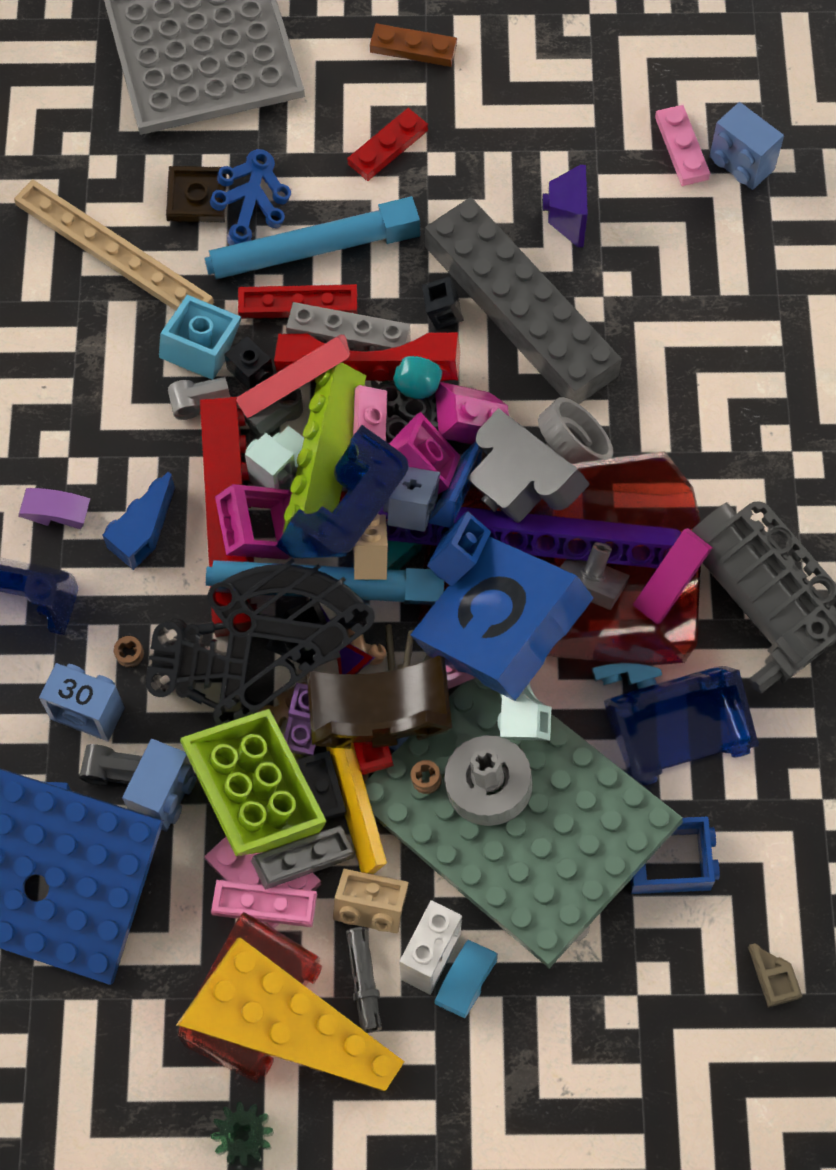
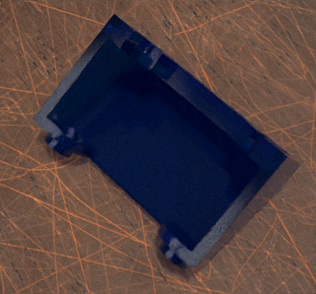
M361 425L334 469L336 480L348 489V492L332 513L323 506L312 514H305L304 511L299 509L289 522L276 547L287 555L298 559L346 556L408 471L406 457L368 428Z
M0 557V592L27 597L31 603L38 605V614L47 618L49 632L65 635L78 593L75 577L65 570Z
M727 666L713 667L617 695L604 701L606 712L628 773L641 785L657 782V776L662 774V769L719 752L731 753L733 758L741 757L751 753L750 748L759 746L738 669Z

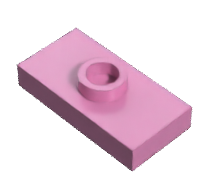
M362 385L355 388L354 447L379 452L386 448V390Z

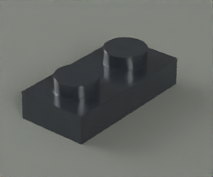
M330 751L298 759L299 768L326 821L345 816L346 809Z

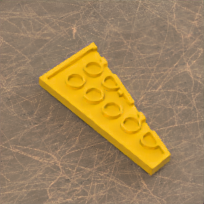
M242 938L236 939L176 1024V1026L191 1029L381 1091L387 1090L405 1062Z

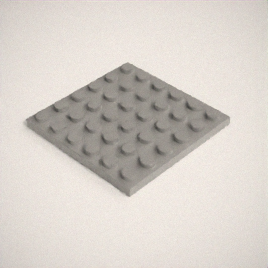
M104 0L140 135L305 97L304 87L277 0Z

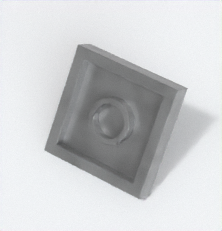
M597 542L592 547L588 561L566 559L560 568L579 577L594 597L591 601L592 603L611 610L624 590L630 575L606 566L612 549L606 544Z

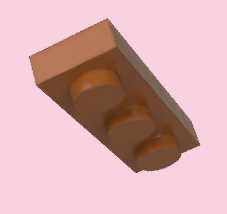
M376 23L370 42V53L451 67L457 47V37Z

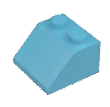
M186 295L160 333L159 358L213 380L225 363L224 354L232 346L241 322V316Z

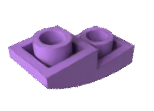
M26 488L18 517L46 526L52 520L81 530L85 522L90 498L58 490Z
M296 682L284 738L292 753L311 756L314 755L316 745H312L308 685Z

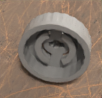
M559 397L539 415L538 426L547 442L546 445L575 466L582 474L593 475L612 458L613 447L602 426L586 409L573 400Z
M484 735L465 741L454 750L445 768L444 779L449 801L461 817L472 823L484 826L506 823L519 815L530 800L533 786L530 763L523 750L506 738ZM506 778L505 784L499 792L492 795H487V792H494L495 790L499 789L503 784L504 779Z

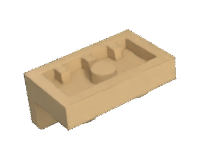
M343 869L334 899L333 920L348 925L372 928L382 932L398 933L409 882Z

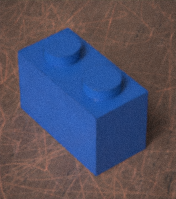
M467 511L443 534L427 566L438 578L444 580L452 587L476 564L491 531Z

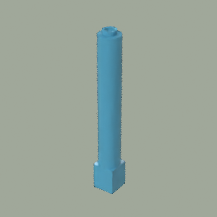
M411 196L378 204L379 210L209 250V257L204 258L208 275L214 274L215 279H220L385 239L386 244L419 237L420 218Z
M214 560L213 566H207L206 586L212 587L214 584L224 581L241 571L259 566L274 565L276 563ZM299 565L308 568L315 567V565ZM320 566L321 568L318 569V571L324 572L338 580L345 577L346 581L343 583L363 600L434 605L444 592V580L438 578L431 569H387V580H354V567ZM219 587L216 593H231L228 588ZM268 593V594H262V595H274V596H275V595H277L278 593ZM286 593V594L283 595V596H294V597H306V596L298 595V594H294V593Z

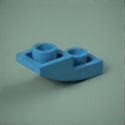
M632 663L603 665L591 669L594 681L602 680L603 685L621 681L620 674L626 673L629 685L637 683L638 689L657 684L655 678L662 676L661 669Z
M467 940L437 994L435 1005L466 1018L481 994L482 984L497 962L498 953Z

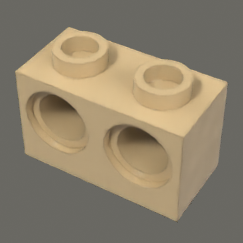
M375 512L354 515V580H387L388 543L386 515H379Z

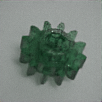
M240 1101L237 1103V1112L232 1113L227 1107L223 1108L224 1115L227 1118L224 1121L214 1119V1124L221 1130L210 1136L213 1141L222 1142L215 1150L218 1156L226 1152L229 1153L227 1155L228 1165H232L238 1157L243 1167L246 1168L249 1162L248 1157L253 1156L258 1162L262 1161L261 1155L258 1152L260 1148L271 1150V1145L264 1138L272 1136L274 1130L271 1127H263L269 1120L267 1113L256 1117L258 1113L257 1105L253 1104L249 1111L246 1112ZM240 1127L245 1131L248 1129L252 1130L247 1133L250 1138L245 1142L241 1139L234 1141V1138L238 1136L235 1131Z

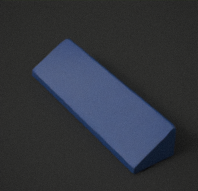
M476 440L461 455L449 488L442 492L429 519L430 524L448 528L453 526L472 485L468 480V476L482 460L483 450L476 443Z

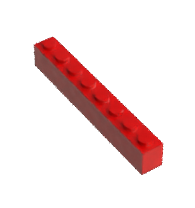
M237 397L200 400L209 567L213 566L214 560L255 562L254 557L226 555L215 496L231 485H244V481L249 480L247 464L242 462V453H246L247 439L246 435H241L240 426H246L245 414L238 407ZM215 593V598L218 603L228 605L232 600V594ZM251 598L247 599L248 603L255 611L257 609V603L251 604ZM211 607L212 622L214 624L222 623ZM239 613L235 617V626L239 630L247 631L250 629L252 624L247 614ZM226 628L215 630L214 634L215 637L229 636L230 632Z

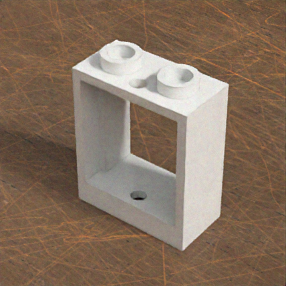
M432 900L430 901L399 961L400 980L431 995L461 936L462 915Z

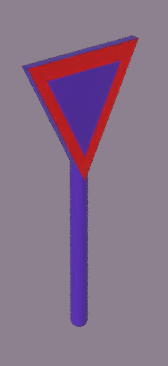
M321 606V609H322V611H323V613H324V616H325V618H326V621H327V622L330 621V619L328 618L327 614L325 613L324 609H323L322 606ZM349 643L339 651L341 656L337 658L339 674H358L375 657Z

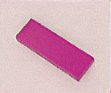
M684 529L633 605L656 624L661 623L713 547L690 529Z

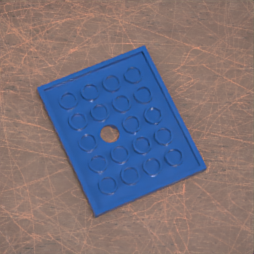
M0 768V949L109 985L113 984L164 820ZM35 874L43 876L49 885L48 894L41 901H33L25 893L27 879Z

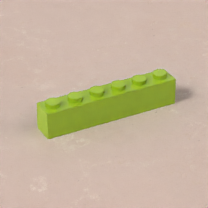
M342 362L315 378L317 384L314 396L309 404L310 415L308 423L303 430L304 441L302 450L297 457L298 468L290 487L292 492L290 503L284 514L285 525L283 533L313 547L332 538L353 441L355 388L359 385L364 386L366 381L365 374Z

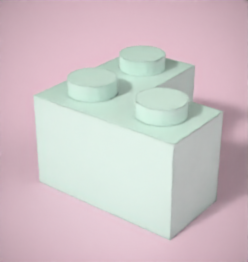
M288 426L282 433L278 432L273 437L265 433L259 440H253L245 453L250 482L256 487L290 490L292 481L296 476L298 468L297 457L302 450L304 437Z

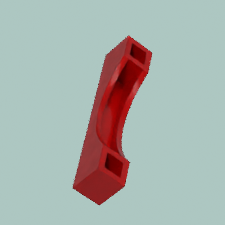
M458 332L426 333L414 341L386 350L367 352L349 350V358L342 362L365 374L366 381H394L395 369L397 366H400L402 359L407 356H418L429 359L442 370L440 381L458 380L461 353ZM308 333L278 334L274 358L277 373L325 343L318 341Z

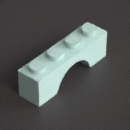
M530 683L516 701L500 694L502 698L501 713L498 716L500 737L511 740H550L552 707L545 705L536 698Z

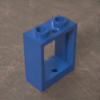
M708 817L683 818V823L671 835L697 834L701 877L647 880L645 863L630 880L631 894L710 891L715 880H719L720 870L718 859L713 860L711 847H716V832L714 827H709Z

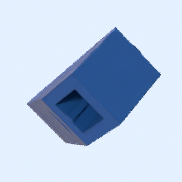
M167 472L162 478L155 479L149 486L148 491L140 499L133 500L128 506L127 511L118 520H113L108 524L102 535L106 547L132 570L156 548L175 490L170 472Z

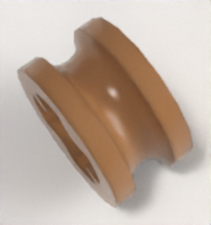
M122 637L114 645V655L122 666H137L144 658V649L140 641L135 637ZM132 646H135L133 647L136 653L134 656L127 655L125 658L122 657L124 656L122 651L124 647L130 649Z
M422 760L417 762L411 770L412 783L418 792L430 794L440 787L442 777L439 767L434 762ZM429 771L431 776L430 782L423 783L422 772Z

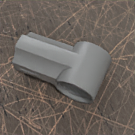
M226 377L199 383H193L190 380H179L168 387L173 416L178 420H188L196 417L200 413V400L230 397Z

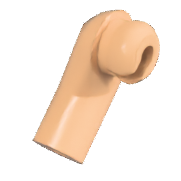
M348 629L349 635H353L355 633L351 629ZM363 634L350 643L375 657L369 663L370 665H378L386 657L385 647L381 644L378 646L376 644H367Z

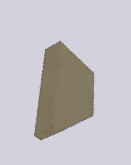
M755 943L750 944L748 949L768 1008L801 999L802 993L792 964L768 953Z

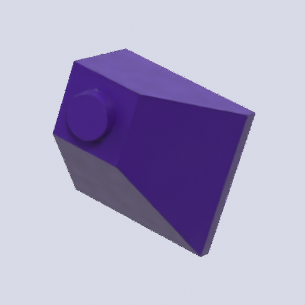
M579 165L549 181L548 193H543L542 211H548V223L577 247H584L588 215L586 165Z

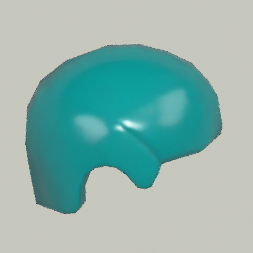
M407 356L402 359L400 366L396 367L393 379L396 389L404 396L413 399H424L432 396L437 391L442 377V370L429 359Z

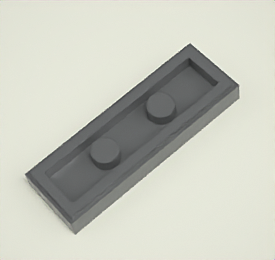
M340 825L254 855L251 862L266 890L353 859L356 853Z

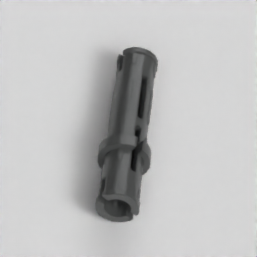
M356 927L346 931L355 990L352 997L353 1002L357 1003L360 1028L366 1033H373L382 1030L378 1008L380 992L376 989L368 930L365 927Z

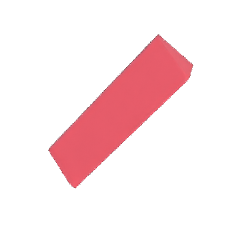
M340 334L238 396L236 401L247 418L252 417L348 359L350 352L345 335Z

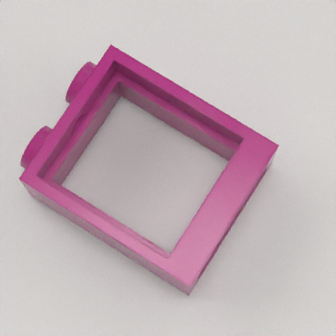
M233 484L215 496L226 555L286 560L305 548L304 542L283 533L285 525L284 514L290 503L291 490ZM248 507L270 509L277 542L254 540Z

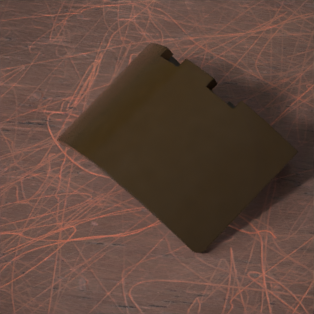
M438 655L413 666L379 673L331 674L311 671L307 674L312 745L351 749V743L372 742V748L398 745L397 739L416 735L418 740H422L452 728L446 665L443 656Z

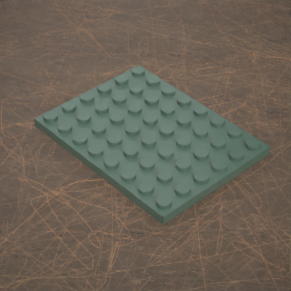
M475 677L470 681L462 683L449 696L452 728L422 740H418L416 735L410 736L391 755L394 766L375 771L364 782L374 818L377 822L550 969L683 823V817L552 714L550 740L508 739L523 750L530 763L533 783L532 794L524 810L512 820L492 826L478 825L461 817L452 807L446 790L444 776L448 759L457 747L472 738L484 735L500 737V730L498 728V716L501 713L502 705L500 693L483 685ZM422 760L434 762L439 767L442 777L440 787L430 794L418 792L414 788L411 779L413 766ZM429 771L422 772L423 783L430 782L431 776ZM506 778L499 789L494 792H487V795L499 792L503 788Z

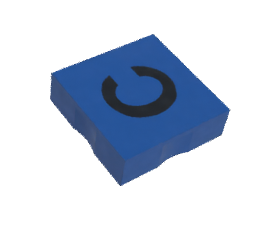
M489 537L476 564L452 587L449 585L410 636L429 657L443 656L445 658V665L458 672L468 673L476 677L483 685L516 701L542 667L549 652L568 633L594 597L577 575Z

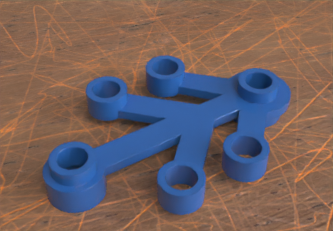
M256 149L251 151L246 158V163L234 168L223 166L219 169L217 181L222 186H230L234 180L251 174L248 183L227 192L216 190L210 199L212 208L224 210L228 204L244 198L238 222L231 226L227 235L229 245L251 241L252 232L249 229V223L255 202L265 215L266 223L269 227L279 228L283 224L285 215L282 210L273 207L260 186L261 180L263 178L273 192V200L278 204H286L289 201L291 190L287 185L281 184L273 173L274 158L265 150ZM257 160L262 161L265 164H260L257 162ZM222 174H228L231 178L226 179ZM277 192H283L286 196L282 197ZM215 198H221L224 202L219 203ZM271 216H277L279 221L273 220ZM236 232H241L245 236H239Z

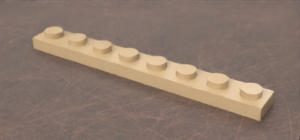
M32 179L14 198L16 206L175 311L186 295L213 305L214 301L211 295Z

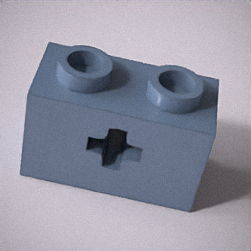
M407 466L402 467L399 477H393L390 493H386L383 511L388 513V526L425 532L438 500L440 472Z

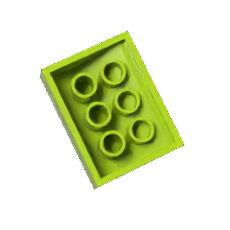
M270 709L180 739L236 856L266 852L320 833L326 819Z

